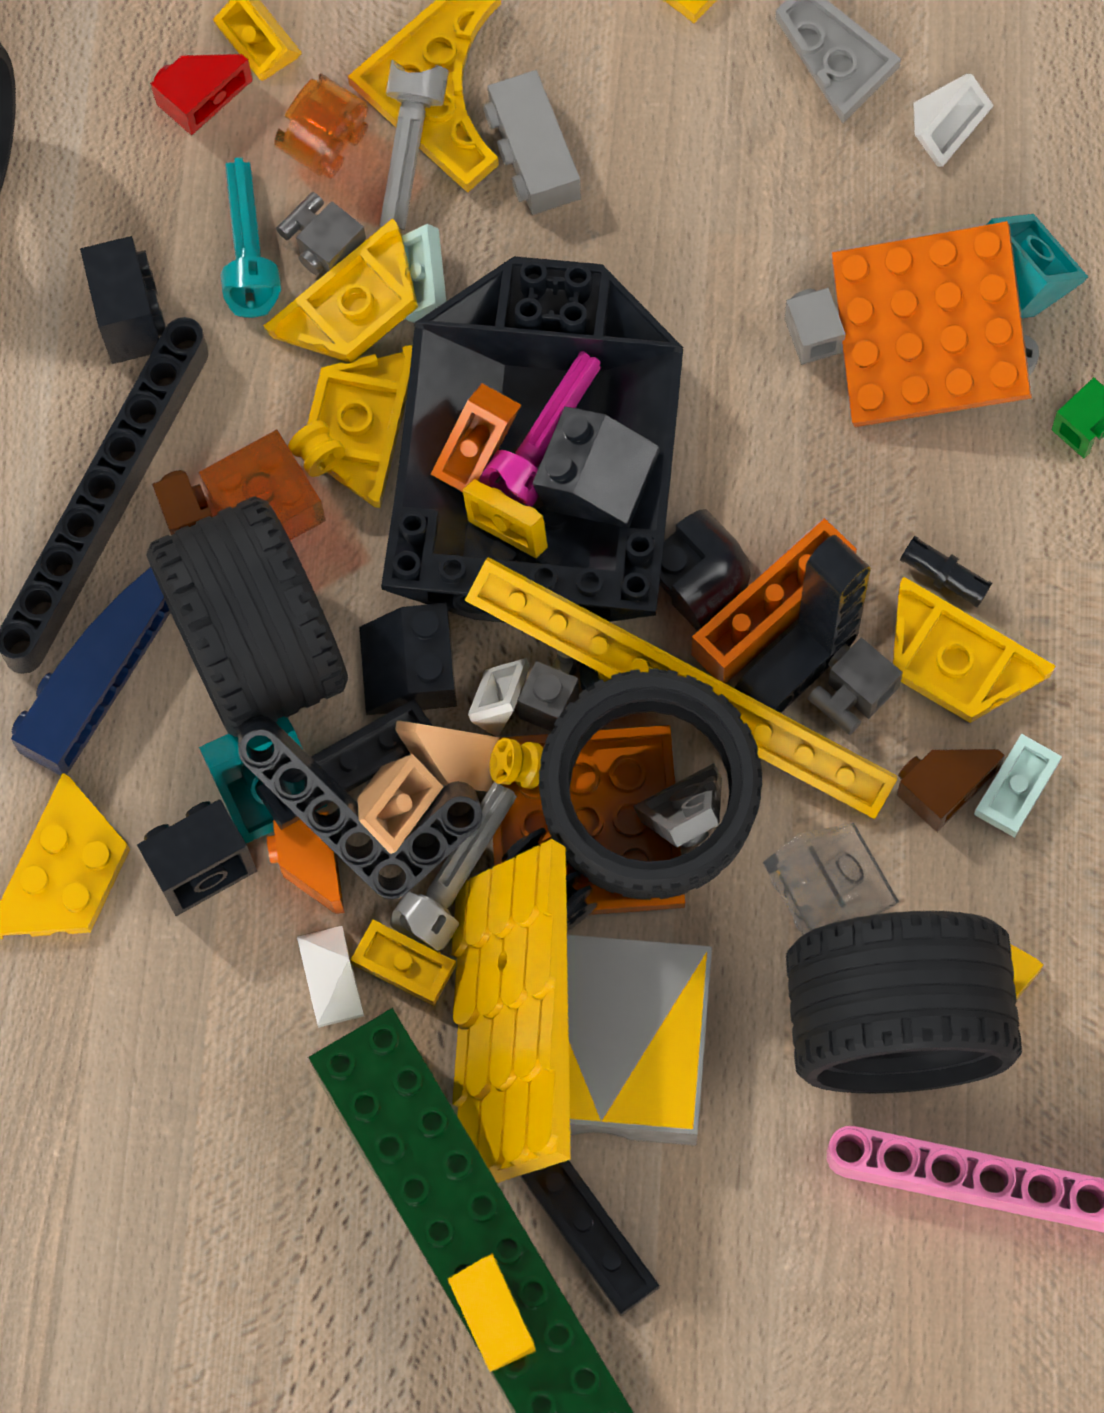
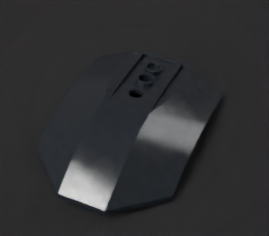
M513 256L414 323L405 419L381 583L382 590L424 604L447 603L448 612L473 620L506 623L465 601L485 560L489 557L609 622L656 616L683 346L603 264ZM583 351L590 357H596L601 362L599 365L601 368L579 401L576 409L605 414L658 445L661 451L629 528L547 511L544 505L536 510L543 515L548 548L535 558L468 522L463 492L431 475V472L467 400L482 383L521 404L506 437L498 449L516 454L517 449L574 360ZM500 475L495 482L499 483L502 476Z

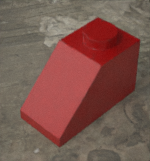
M243 54L181 55L171 65L168 64L162 67L150 84L156 105L192 136L247 87L253 79L249 61Z

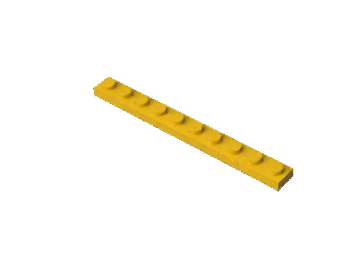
M489 557L485 560L465 599L470 604L611 678V675L630 672V670L640 669V672H649V669L676 671L678 676L686 678L689 675L703 683H707L713 687V692L718 696L720 694L725 696L740 712V719L743 723L748 724L756 741L759 758L873 819H876L897 781L898 776Z

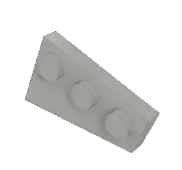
M786 0L776 9V21L842 123L900 68V57L828 0Z
M715 763L633 807L641 823L676 847L680 845L690 847L705 840L709 836L708 830L719 825L722 778Z

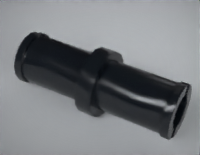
M917 536L913 537L900 558L901 562L907 563L933 579V585L941 589L943 586L974 604L973 606L978 608L993 584L991 581L985 580L959 564L960 558L953 554L950 557L944 555L921 541Z

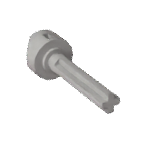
M391 60L386 95L402 104L399 109L379 226L381 227L393 218L400 230H405L425 118V108L444 104L449 71L442 66L437 65L423 72L408 73L401 65Z
M495 782L492 784L480 804L482 811L480 826L447 857L429 886L426 896L422 894L417 895L410 891L403 895L390 920V926L393 929L419 943L426 942L437 951L442 950L448 945L460 924L451 916V912L447 908L453 903L517 798L512 790Z

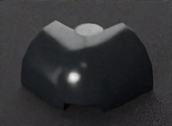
M707 509L698 510L685 517L676 524L675 532L664 541L660 586L671 596L672 605L699 631L748 587L751 576L748 558L739 543Z

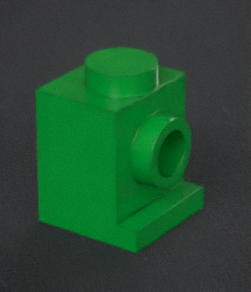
M1094 377L1057 411L1051 429L1083 459L1090 454L1095 438L1099 440L1104 438V386Z

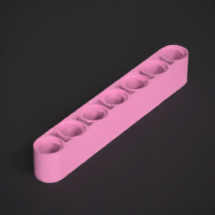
M845 1126L838 1129L832 1135L827 1148V1162L830 1169L835 1174L845 1178L1104 1232L1103 1178L857 1126ZM851 1141L860 1147L862 1157L855 1162H846L838 1156L836 1147L842 1142ZM892 1151L903 1153L908 1158L909 1168L904 1172H893L885 1165L884 1156ZM939 1161L950 1163L957 1172V1179L950 1183H943L937 1180L932 1173V1165ZM987 1171L999 1174L1004 1181V1190L998 1193L986 1191L980 1183V1175ZM1034 1181L1045 1183L1052 1192V1200L1047 1203L1034 1201L1028 1193V1184ZM1090 1192L1094 1194L1100 1203L1099 1212L1086 1213L1082 1211L1076 1202L1077 1193Z

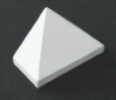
M965 74L914 102L915 136L936 166L943 167L994 105L972 74Z
M527 658L485 670L468 713L473 724L499 737L514 711L530 664Z
M343 926L297 937L318 1028L363 1017L364 1013Z

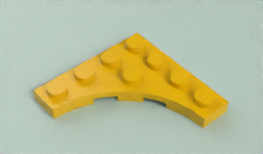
M435 0L348 75L349 85L389 122L397 127L399 109L402 103L386 95L391 60L401 65L408 73L423 72L437 65L448 69L449 75L444 104L425 108L419 149L467 193L499 166L498 157L482 140L467 114L463 98V75L467 55L473 40L489 16L502 4L501 0Z

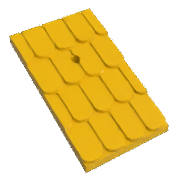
M553 839L542 843L541 846L538 845L521 853L516 858L513 857L493 867V869H488L470 878L469 881L466 880L458 892L455 902L454 918L460 925L453 935L451 954L457 958L453 1020L458 1025L452 1104L458 1107L457 1116L497 1183L571 1159L566 847Z

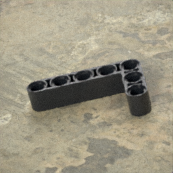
M836 535L827 538L813 552L806 563L798 624L765 654L734 687V689L779 713H782L830 667L828 665L829 661L843 645L847 644L850 647L859 634L871 567Z
M254 716L244 721L239 729L238 750L244 765L383 898L395 899L407 894L472 835L481 824L482 811L475 789L464 782H452L443 787L398 850L390 854L359 821L358 803L275 721L265 716ZM258 735L266 736L273 742L269 748L262 751L253 750L247 743L251 738ZM290 768L300 769L306 774L302 780L295 783L286 782L281 778V774ZM325 800L333 801L338 805V808L328 815L319 814L313 808L316 804ZM462 801L471 805L470 810L461 816H454L447 812L449 807L456 802ZM359 832L365 833L371 838L368 843L358 847L352 846L346 841L349 836ZM423 833H430L437 837L436 841L427 847H420L413 843L414 839ZM394 864L403 869L399 875L393 878L383 877L379 874L380 870L386 865Z

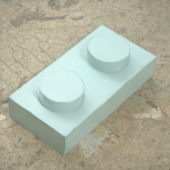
M425 224L402 236L418 303V308L409 314L405 320L413 323L446 302L439 228L429 224Z
M1021 734L976 808L974 815L1015 838L1060 763L1062 756Z

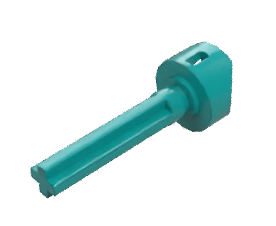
M237 157L234 158V163L225 164L235 260L223 267L220 276L223 297L230 310L236 316L253 318L267 315L279 298L281 281L278 265L272 260L261 257L251 163L243 162V158ZM245 293H252L254 301L250 300L246 303Z

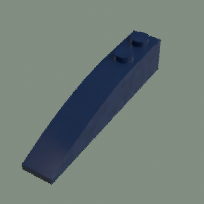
M151 567L125 588L87 627L60 661L53 674L49 672L42 678L36 691L37 698L29 711L24 710L19 714L12 727L11 733L13 736L11 740L20 754L60 776L62 773L66 775L69 773L171 613Z

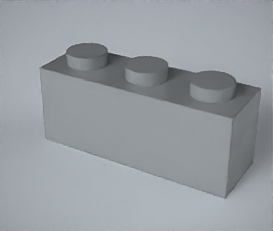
M537 70L488 85L489 103L483 104L484 113L490 129L498 128L502 139L498 140L497 144L504 165L512 164L516 176L512 177V184L518 201L526 200L531 214L535 215L580 200V177Z

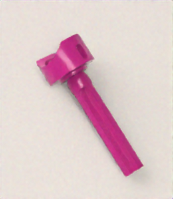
M583 351L578 354L517 449L516 454L505 450H497L483 471L479 482L490 488L501 490L507 497L519 503H524L526 506L532 507L535 504L539 495L532 483L538 471L537 467L542 462L564 407L576 408L599 372L601 362L596 357H590ZM501 475V480L499 483H496V479Z

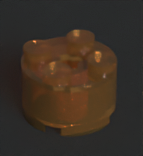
M321 73L318 74L319 82L312 78L291 103L284 116L290 120L286 133L278 128L274 146L318 176L325 175L332 179L344 162V157L341 156V153L347 145L351 143L356 146L364 137L369 127V124L364 121L369 108L365 101Z

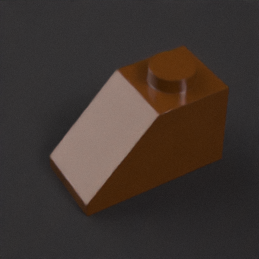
M999 749L931 750L922 760L915 756L898 774L901 781L897 796L938 832L1000 770L1005 755Z

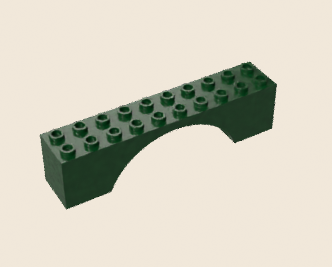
M389 1009L309 1056V1061L319 1083L364 1160L381 1184L426 1259L482 1359L483 1356L448 1279L477 1261L493 1254L536 1350L490 1372L511 1412L634 1413L394 1009Z

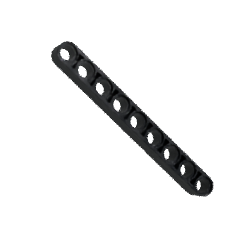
M187 317L176 318L164 329L0 627V654L8 668L21 674L30 673L36 670L43 662L203 369L209 355L203 330L194 319ZM183 341H195L194 345L190 348H177ZM164 377L175 378L168 386L156 385ZM150 413L155 415L148 423L141 424L136 422L143 414ZM123 451L135 452L126 461L115 460ZM104 488L114 489L111 496L105 499L95 498L98 491ZM82 526L93 527L91 533L85 537L74 536L77 529ZM61 564L73 565L72 569L65 575H53L54 570ZM41 602L52 603L47 612L39 615L32 614V610L37 604ZM24 640L30 641L29 647L24 652L18 654L10 653L15 643Z

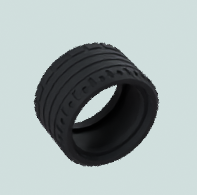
M253 496L238 503L234 508L230 506L219 511L214 517L208 516L197 521L194 526L183 527L175 531V534L171 536L166 535L151 542L146 554L149 564L195 667L228 734L238 737L240 727L244 721L251 717L265 716L278 722L277 719L281 717L287 718L298 713L299 709L303 707L309 708L320 703V700L323 698L328 699L344 692L348 681V674L341 653L297 553L268 501Z
M640 669L630 670V672L611 675L610 680L605 682L600 680L587 690L585 689L578 695L579 699L574 703L570 702L555 721L554 729L551 734H548L541 756L539 790L543 814L552 839L566 847V859L574 870L579 871L594 885L613 894L614 892L623 894V897L651 900V898L658 897L666 899L686 894L689 890L698 889L710 882L723 869L728 867L740 852L748 838L760 805L762 789L761 759L758 757V747L748 724L743 723L740 719V712L722 694L718 696L713 692V687L689 675L686 678L678 676L676 671L649 669V672H640ZM654 712L672 715L686 721L708 737L719 752L728 777L729 799L727 810L720 825L705 842L689 853L673 859L646 862L628 859L607 850L590 836L576 815L570 798V783L573 767L582 748L596 732L610 722L631 714Z
M906 911L875 914L831 923L804 934L786 953L796 1073L808 1084L820 1089L844 1093L876 1094L952 1087L990 1078L1006 1071L1022 1054L1020 1030H1018L1019 1016L1015 1006L1017 998L1013 982L1014 971L1009 934L989 918L953 911Z

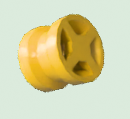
M322 420L313 421L301 428L288 444L290 452L295 457L302 458L304 470L311 477L320 476L332 469L345 454L344 446L340 441L332 440L329 436V427Z
M500 739L495 744L490 757L489 766L492 780L497 784L510 785L516 782L522 788H535L539 784V770L543 747L539 743L525 742L520 745L515 739Z

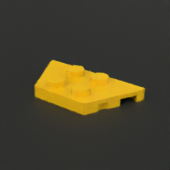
M393 218L263 325L267 333L274 339L352 363L417 309L418 303L403 238L396 221Z
M412 345L402 347L403 352L380 358L373 354L358 358L350 364L341 362L321 367L307 422L309 424L317 420L324 421L329 427V436L332 440L340 441L345 448L343 458L327 473L376 508H381L407 400Z
M903 577L900 581L892 664L903 672L901 683L971 723L1045 681L1053 674L1056 667L1054 664L906 577Z
M62 773L0 900V939H3V936L20 934H30L32 937L49 936L55 932L62 931L68 934L91 933L130 851L126 842L66 774Z

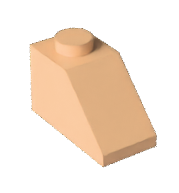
M396 722L395 730L410 754H413L440 784L447 785L460 781L469 784L475 790L489 791L493 781L490 774V757L500 737L419 723Z
M413 754L380 767L357 798L359 821L390 854L395 853L443 789V786Z

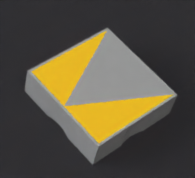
M567 935L570 1135L606 1133L628 1140L697 1146L712 946Z

